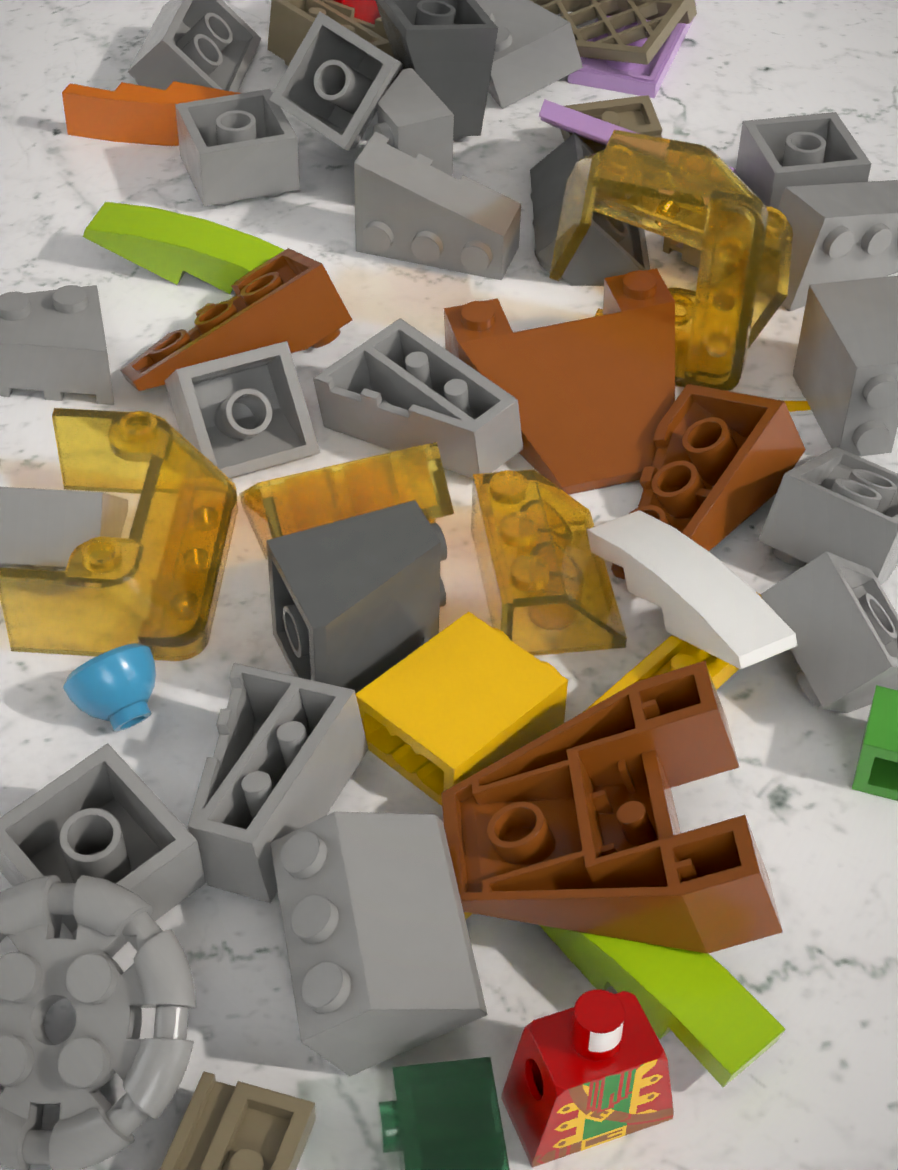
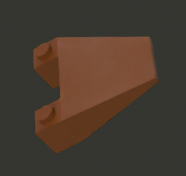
M657 268L645 271L636 270L628 274L604 278L603 315L534 329L513 332L498 298L486 301H472L465 305L444 308L445 349L518 399L523 450L519 454L562 496L640 480L644 467L651 466L657 448L653 438L657 426L675 402V300Z
M706 661L637 681L441 793L444 829L464 912L706 954L783 933L769 877L745 815L684 833L680 832L671 788L739 768L728 721Z

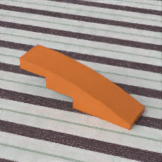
M173 81L166 90L121 82L114 91L70 83L62 92L68 135L113 142L179 146L175 104L241 93Z

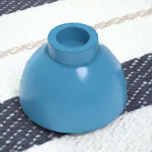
M139 643L127 644L107 651L72 671L68 675L63 689L69 699L84 713L97 719L110 721L115 732L128 729L144 721L152 714L147 705L155 687L156 679L155 660L149 646Z

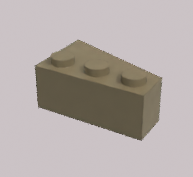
M271 0L267 50L283 59L288 66L319 12L324 13L394 58L380 17L375 19V25L354 17L355 8L333 0Z

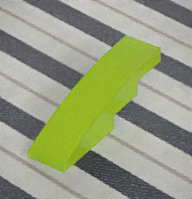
M105 202L83 234L84 238L178 285L185 272L228 294H231L233 291L231 285L284 251V249L258 237L206 219L154 207Z
M539 925L596 989L607 990L612 986L618 993L622 991L634 993L657 1037L662 1039L672 1031L723 1088L773 1046L786 1030L709 953Z

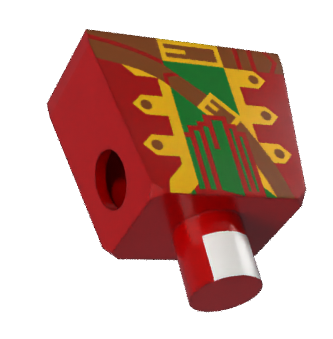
M602 989L590 990L583 993L577 999L574 1007L535 1019L524 1027L501 1099L532 1168L673 1119L674 1110L668 1059L634 993L622 991L613 994Z

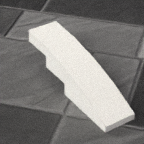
M638 510L587 529L591 553L623 567L627 591L662 608L666 632L739 669L746 668L797 646L796 633L755 590L712 553L676 528Z

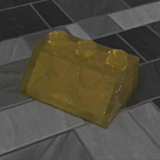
M437 442L258 482L239 493L242 507L266 560L268 559L266 540L416 500L429 523H434L436 519L454 514Z
M534 469L473 474L471 531L492 627L503 631L511 641L533 656L626 648L627 637L604 558L591 553L587 529L595 527L590 510Z

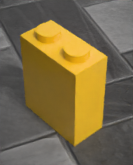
M468 611L357 692L356 698L369 751L442 806L441 793L564 723L568 679L563 677L551 664L540 661L511 641L503 631L489 626Z

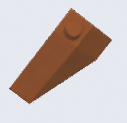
M287 248L232 284L231 287L236 295L230 300L216 305L214 303H207L195 313L197 318L194 324L196 326L187 332L181 329L167 334L120 371L134 388L142 391L166 385L165 380L176 369L285 341L288 342L291 353L306 350L311 346L313 348L325 346L340 335L341 331L339 329L351 322L352 318L323 264Z
M687 384L657 426L653 438L657 448L651 466L644 467L639 481L643 488L638 508L630 513L640 510L676 528L704 549L710 551L777 493L784 474L795 467L806 449L785 402ZM612 563L611 571L614 576L625 580L624 568Z

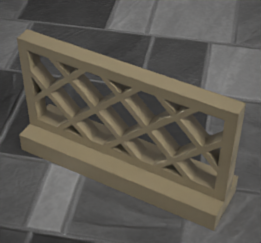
M530 0L556 15L559 14L561 18L571 23L580 57L645 65L651 62L678 23L690 24L697 14L695 0ZM595 18H598L599 20L597 22L581 27L579 29H577L576 27L577 25L588 22ZM635 22H637L638 24L637 26L621 31L619 33L615 31L616 29H619L621 27L627 26ZM608 34V37L598 41H587L600 35ZM647 38L642 47L627 45Z

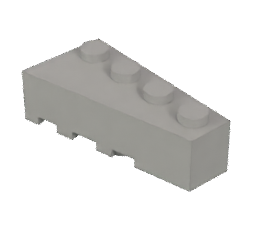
M476 0L498 27L488 92L502 109L583 68L569 21L530 0Z
M898 180L785 187L751 280L784 308L792 311L806 305L808 289L811 284L879 278L897 273Z

